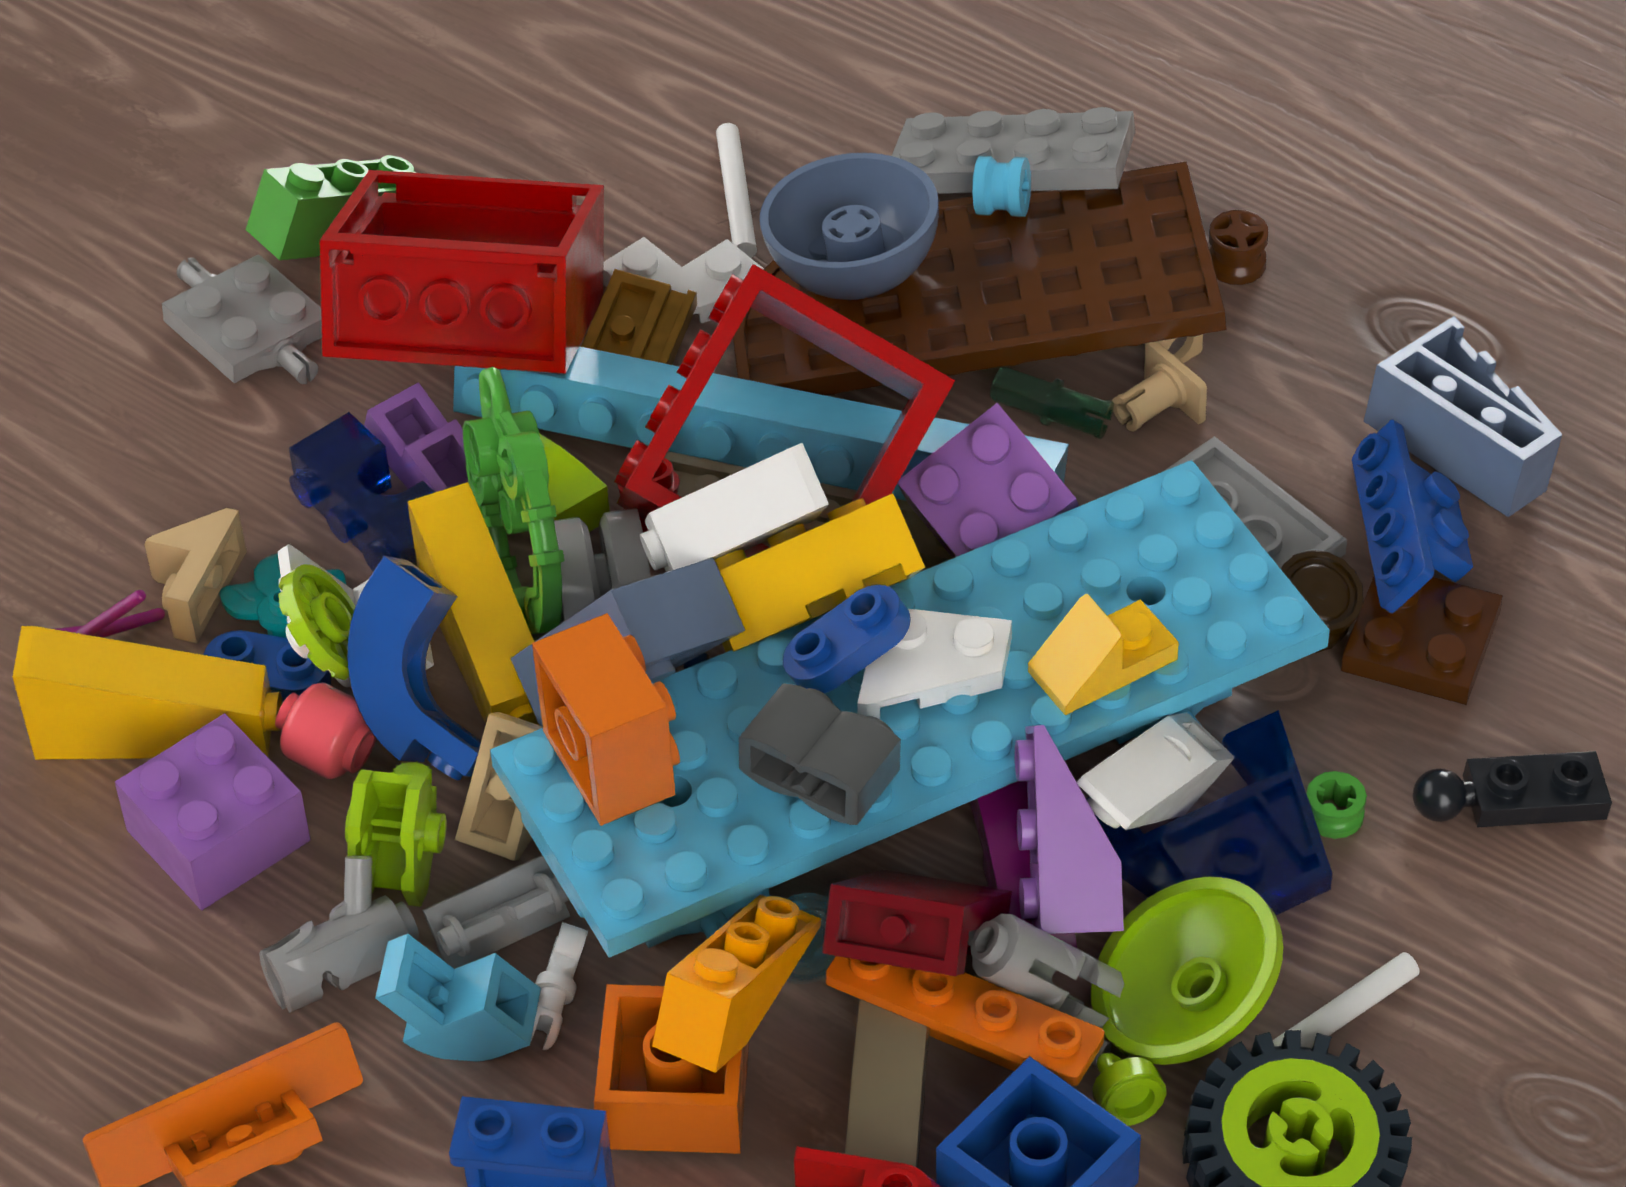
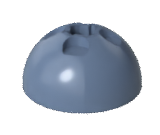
M848 153L811 162L785 176L766 196L761 207L759 221L762 236L769 253L779 268L790 279L806 290L824 297L840 300H859L874 297L893 289L912 275L923 262L936 234L939 218V199L936 187L930 177L912 163L884 154Z

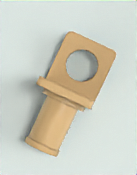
M1203 334L1194 337L1187 336L1184 345L1175 354L1170 353L1168 350L1177 338L1145 343V380L1112 399V409L1122 425L1132 418L1126 424V429L1133 432L1136 431L1142 424L1170 406L1180 408L1197 424H1201L1206 420V383L1183 364L1201 353Z

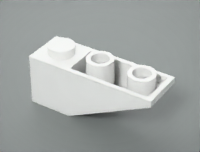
M1187 712L1168 715L1082 775L1077 784L1090 796L1087 802L1100 820L1113 828H1118L1121 825L1125 830L1184 816L1232 762L1235 756Z

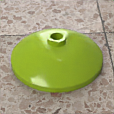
M1201 877L1185 880L1164 888L1140 903L1123 919L1124 931H1114L1099 955L1098 960L1120 971L1122 974L1124 987L1120 998L1092 984L1091 1004L1093 1010L1109 1018L1102 1027L1107 1039L1130 1058L1141 1057L1151 1061L1153 1064L1168 1065L1188 1062L1203 1057L1224 1046L1246 1029L1269 999L1276 985L1283 960V936L1278 919L1271 907L1256 891L1232 879Z

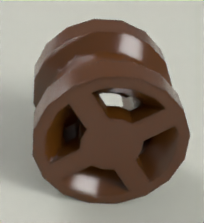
M1231 210L1215 217L1209 229V243L1211 245L1209 251L1216 278L1230 285H1244L1259 279L1266 270V251L1264 249L1268 244V226L1264 219L1246 210Z

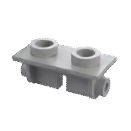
M543 855L422 910L443 961L454 969L476 961L570 917L565 902L569 901V898L557 878L554 877Z

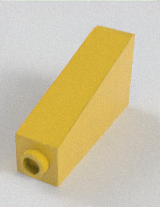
M466 482L407 501L417 567L458 596L439 626L485 724L490 713L501 712L539 725L510 659L531 645L534 640L469 483Z
M21 626L12 677L35 760L153 758L224 713L267 757L271 731H281L275 727V720L283 703L281 692H271L265 665L38 626Z

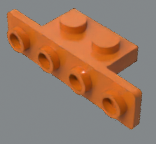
M839 956L834 958L826 970L825 982L828 986L930 1028V1037L1012 1071H1015L1030 1056L1071 1086H1077L1104 1044L1105 1031L1102 1028L965 972L955 977Z
M335 1022L88 1133L83 1137V1144L100 1187H139L170 1172L175 1174L183 1187H233L239 1179L269 1165L288 1163L300 1156L304 1149L323 1141L316 1119L309 1109L360 1086L363 1082V1077L346 1029L341 1023Z

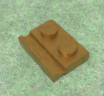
M614 269L581 347L672 365L697 307V292L688 290L687 294L671 290L670 284Z

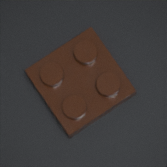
M1374 576L1344 650L1341 671L1467 705L1501 612L1503 595L1432 577L1394 613H1390L1380 606Z

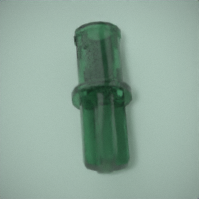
M1002 367L998 370L990 389V398L994 402L1041 417V424L1049 426L1053 421L1094 435L1098 439L1103 438L1108 425H1105L1103 420L1086 415V413L1111 420L1114 410L1113 401H1105L1064 387V380L1056 378L1052 383L1008 367Z

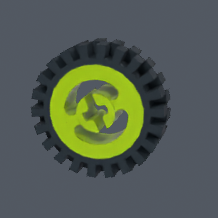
M1285 1030L1281 1046H1274L1270 1032L1255 1035L1252 1051L1248 1052L1242 1041L1228 1049L1226 1062H1222L1217 1057L1208 1067L1205 1081L1200 1079L1192 1104L1190 1105L1182 1148L1183 1164L1189 1163L1186 1179L1189 1187H1401L1412 1149V1137H1407L1411 1124L1408 1109L1397 1111L1402 1095L1394 1082L1383 1088L1380 1087L1384 1070L1374 1060L1363 1070L1356 1066L1360 1050L1346 1043L1338 1057L1328 1053L1332 1037L1316 1033L1313 1048L1301 1047V1030ZM1271 1114L1262 1148H1257L1250 1141L1248 1128L1258 1119ZM1331 1139H1336L1342 1146L1345 1160L1333 1170L1321 1174ZM1314 1171L1319 1175L1313 1176Z

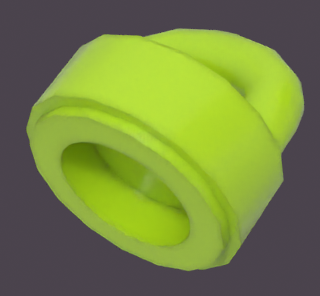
M1112 1053L1099 1055L1096 1064L1100 1075L1096 1078L1092 1088L1095 1103L1127 1126L1144 1122L1153 1116L1163 1105L1167 1095L1166 1085L1155 1065L1141 1057L1121 1059Z

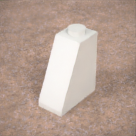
M800 443L650 512L644 521L648 531L640 534V540L652 568L658 570L664 567L666 572L710 558L715 560L739 549L746 550L767 541V538L798 524L803 523L805 525L813 522L829 503L803 443Z

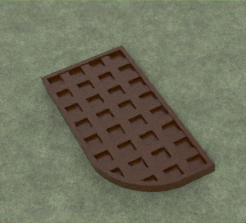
M1187 161L1124 171L1118 189L1031 191L1029 208L1025 217L1011 216L1007 210H995L990 216L977 215L973 206V196L940 201L936 234L923 262L901 284L874 297L859 300H840L824 297L806 290L794 282L779 268L774 260L763 269L947 376L1001 366H1015L1021 363L1063 356H1076L1082 353L1125 346H1138L1143 343L1180 337H1194L1205 333L1227 330L1225 309ZM752 308L749 309L733 337L737 376L740 379L820 395H835L841 392L884 386L881 382Z

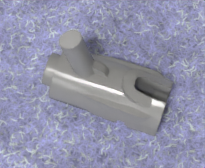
M345 857L344 901L331 910L329 920L314 926L312 920L307 921L274 945L259 952L260 963L268 986L277 1004L282 1009L287 1008L289 1013L322 999L323 990L321 985L323 978L335 988L338 987L339 990H345L351 984L382 970L388 941L405 934H409L415 939L419 938L414 917L404 902L401 901L394 905L386 895L371 901L372 857Z
M1000 914L994 919L983 923L979 929L969 932L968 945L971 946L973 969L979 977L996 986L1015 992L1100 1028L1103 1027L1109 1018L1085 1006L1084 1002L1071 996L1068 991L1054 985L1052 982L1053 974L1059 971L1075 980L1079 976L1119 998L1121 996L1124 981L1120 971L1012 914Z

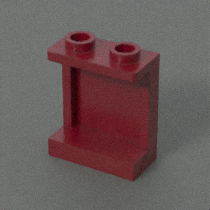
M879 870L833 883L830 886L822 954L956 977L964 974L966 955H972L971 946L968 945L969 932L979 929L983 923L994 919L1000 914H1009L1012 891L888 870Z

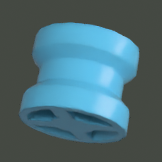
M979 156L977 158L972 186L973 206L977 215L990 216L995 210H1007L1014 217L1026 216L1031 196V169L1028 158L1014 157L1008 163L997 162L992 156Z

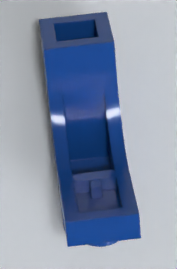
M383 556L360 594L349 630L348 670L353 695L359 711L377 740L399 761L424 762L427 758L435 768L453 779L461 780L463 776L472 777L481 740L441 710L431 694L426 677V656L429 643L437 627L458 596L410 561Z

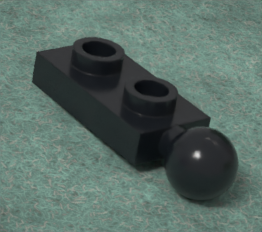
M1596 751L1467 759L1463 772L1464 780H1461L1457 774L1450 770L1437 768L1422 774L1413 788L1415 807L1425 818L1436 822L1448 821L1456 817L1464 807H1472L1477 828L1607 820L1612 805Z

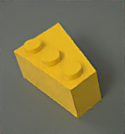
M892 493L868 505L865 504L863 498L845 504L827 513L829 522L809 531H806L803 523L783 530L767 538L770 545L769 549L747 558L744 550L739 549L715 559L745 628L744 632L722 643L725 652L730 650L735 652L828 613L860 589L871 585H886L889 587L898 582L901 583L911 579L924 569L925 565L894 494Z

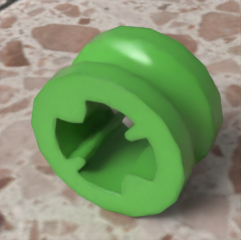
M1324 772L1316 776L1308 784L1304 810L1306 823L1314 832L1323 837L1333 839L1346 838L1356 833L1363 824L1365 814L1364 808L1367 798L1365 787L1357 778L1344 772ZM1333 799L1338 807H1347L1344 810H1337L1333 803L1324 804V801Z

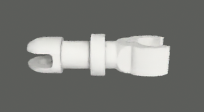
M562 922L559 934L556 936L546 971L541 972L535 982L541 988L532 1038L535 1030H541L547 1034L543 1050H548L556 1042L563 1022L561 1016L563 1007L573 1001L577 989L573 976L588 934V930Z

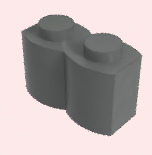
M782 684L739 736V769L758 784L774 792L799 797L809 807L832 820L849 825H858L899 772L901 739L893 733L892 729L885 722L876 717L839 710L831 699L821 691L811 688L806 689L793 684Z

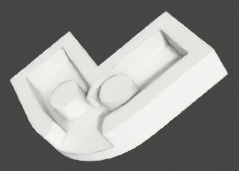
M643 237L604 261L603 284L607 287L614 269L670 284L671 290L684 294H687L688 290L697 292V307L694 314L699 313V321L704 323L710 321L708 317L732 274L744 280L752 264L761 269L764 268L728 239L681 267L648 239Z

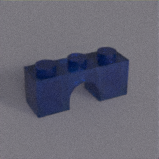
M350 412L289 447L293 475L290 476L289 482L297 499L306 508L314 506L326 518L330 529L341 542L347 543L350 541L363 553L365 561L373 572L383 556L402 558L417 566L407 501L435 493L432 488L422 480L401 493L381 495L392 488L386 446Z

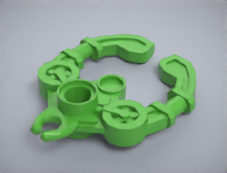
M490 367L479 373L482 418L465 421L463 425V446L468 482L531 634L549 632L560 625L562 612L561 562L565 560L563 550H559L553 518L557 517L555 505H551L548 492L549 473L547 458L533 414L530 411L512 413L500 370ZM529 531L533 555H528L530 567H533V587H521L515 569L517 567L516 556L510 555L507 534Z

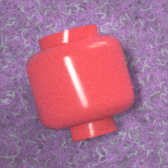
M323 682L311 685L300 695L291 693L282 703L275 720V727L282 730L280 749L284 756L290 761L326 779L341 777L347 771L352 774L356 773L367 761L376 742V737L367 726L359 711L355 697Z

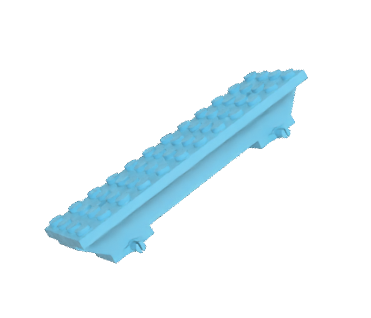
M1190 460L917 573L911 579L889 586L898 594L908 609L1012 620V640L1002 689L974 696L957 695L950 698L946 703L920 709L916 699L880 708V720L885 722L892 729L893 733L901 739L900 770L858 825H849L832 820L809 807L799 797L774 792L758 784L739 769V736L782 684L796 685L783 667V655L786 647L796 634L823 615L735 652L732 650L661 680L667 688L675 707L676 719L669 722V731L675 740L680 755V763L673 766L676 795L600 826L544 734L543 728L490 749L492 767L519 809L522 823L578 915L585 918L610 958L644 942L650 948L678 935L703 932L708 939L727 923L734 913L740 908L747 906L757 896L762 894L768 897L769 888L1017 782L1014 760L1016 740H1026L1025 726L1045 725L1065 761L1114 739L1119 744L1133 739L1168 715L1187 712L1199 723L1195 716L1204 707L1232 696V688L1328 647L1330 629L1197 465ZM1087 593L1106 615L1112 614L1141 599L1179 642L1178 660L1064 715L1028 673V662L1084 594ZM865 668L839 687L824 693L839 710L858 714L857 703Z

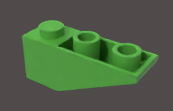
M385 155L381 159L354 161L340 159L336 163L309 165L295 163L291 167L264 169L246 231L278 260L320 256L321 237L369 170L417 172L414 171V166L409 161L393 155ZM378 183V196H382L384 192L396 193V184Z

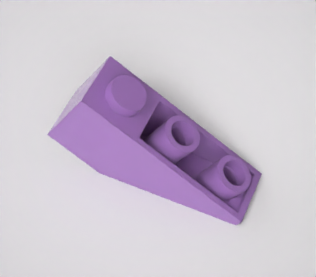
M1045 725L1025 726L1026 740H1016L1014 752L1017 781H1027L1028 809H1018L1017 812L1019 850L1030 851V878H1020L1019 883L1021 918L1032 919L1033 926L1049 934L1124 931L1121 860Z

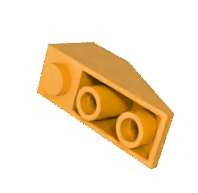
M762 894L757 896L667 972L652 1047L716 1073L747 1045L820 929L822 918L800 910L794 902L786 898L767 897Z

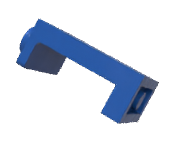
M462 1096L449 1156L453 1166L464 1167L467 1187H615L606 1111Z

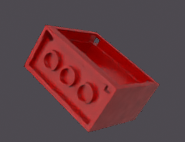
M369 170L320 239L322 357L477 368L495 367L506 370L566 374L603 297L604 185ZM378 183L396 184V193L384 192L382 196H378ZM577 196H586L582 204L577 205Z
M752 264L744 280L732 274L708 317V319L718 324L713 334L711 335L700 329L676 372L686 378L681 390L669 384L645 426V428L655 433L650 444L647 446L636 440L622 464L614 483L624 489L616 504L625 509L636 508L639 517L645 520L650 512L682 498L656 483L652 478L750 308L909 399L851 502L863 498L865 504L868 505L892 494L956 380ZM760 543L744 550V553L748 558L770 547Z

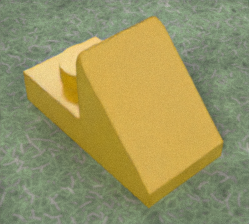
M1086 593L1079 598L1028 662V673L1062 713L1067 715L1178 660L1179 642L1141 599L1112 614L1106 615Z

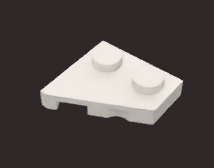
M908 609L911 621L904 638L895 647L865 667L857 703L858 714L880 719V708L916 699L920 709L946 703L950 698L957 695L974 696L1002 689L1012 640V620Z

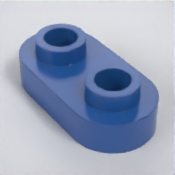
M871 585L860 589L795 635L785 649L783 667L797 686L806 689H816L822 693L830 692L895 647L904 638L911 621L909 610L898 594L886 585Z
M242 630L229 631L214 638L204 651V655L265 665L271 692H281L282 702L291 693L300 695L313 684L323 682L331 685V673L328 670L324 672L319 669L309 658L306 659L298 655L291 647L288 639L284 637Z

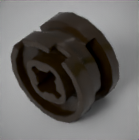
M1316 550L1294 554L1280 569L1330 629L1328 647L1315 653L1332 649L1344 638L1349 627L1359 615L1364 603L1363 585L1356 571L1344 559L1327 551Z

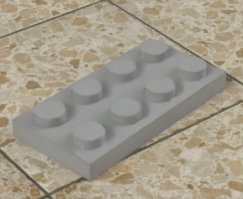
M1108 107L1092 108L1084 113H1057L1051 109H1039L1020 115H1001L995 111H981L971 116L944 117L939 113H924L914 118L906 119L892 156L908 161L924 171L934 183L938 194L972 193L974 167L979 156H992L997 162L1008 163L1014 157L1028 158L1031 169V191L1118 189L1136 132L1133 111H1115Z

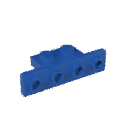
M1392 419L1377 433H1372L1365 437L1352 457V464L1380 606L1388 612L1394 613L1433 577L1434 569L1456 583L1473 568L1467 541L1469 533L1463 523L1459 506L1460 494L1457 488L1442 473L1435 471L1430 474L1410 460L1405 432L1401 424Z

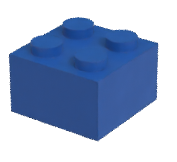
M1029 1056L936 1147V1183L941 1187H1134L1139 1179L1141 1135Z

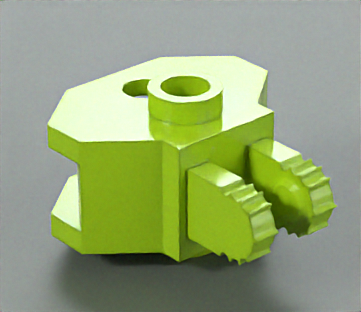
M418 761L402 762L401 765H396V768H393L391 773L360 769L353 782L351 802L345 822L348 856L372 857V893L375 887L401 890L408 905L421 907L428 893L433 853L440 854L442 852L447 828L445 813H437V786H432V769H429V765L426 766L418 763Z

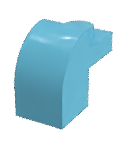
M405 934L387 943L375 999L407 1022L403 1042L408 1046L440 1059L478 1062L498 1058L530 1045L541 988L496 953L454 969L411 935Z

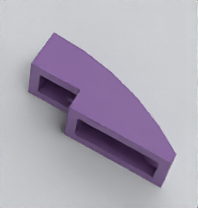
M419 382L367 410L363 433L416 498L468 482L463 446V428L456 419L449 423L446 421Z

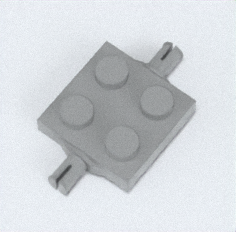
M258 254L218 275L208 272L192 257L188 258V263L186 260L180 263L177 268V276L191 288L162 303L163 321L233 383L257 371L276 366L283 367L300 384H307V379L311 382L316 377L318 365L304 355L302 350L307 345L322 338L321 307Z

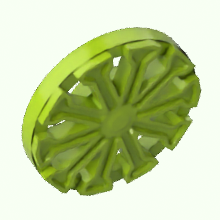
M300 565L281 578L279 588L282 592L278 594L282 615L289 616L291 620L287 624L289 631L299 647L305 644L310 650L307 657L315 666L324 672L329 669L333 678L346 680L349 678L347 660L348 637L356 606L343 588L326 572L313 565Z

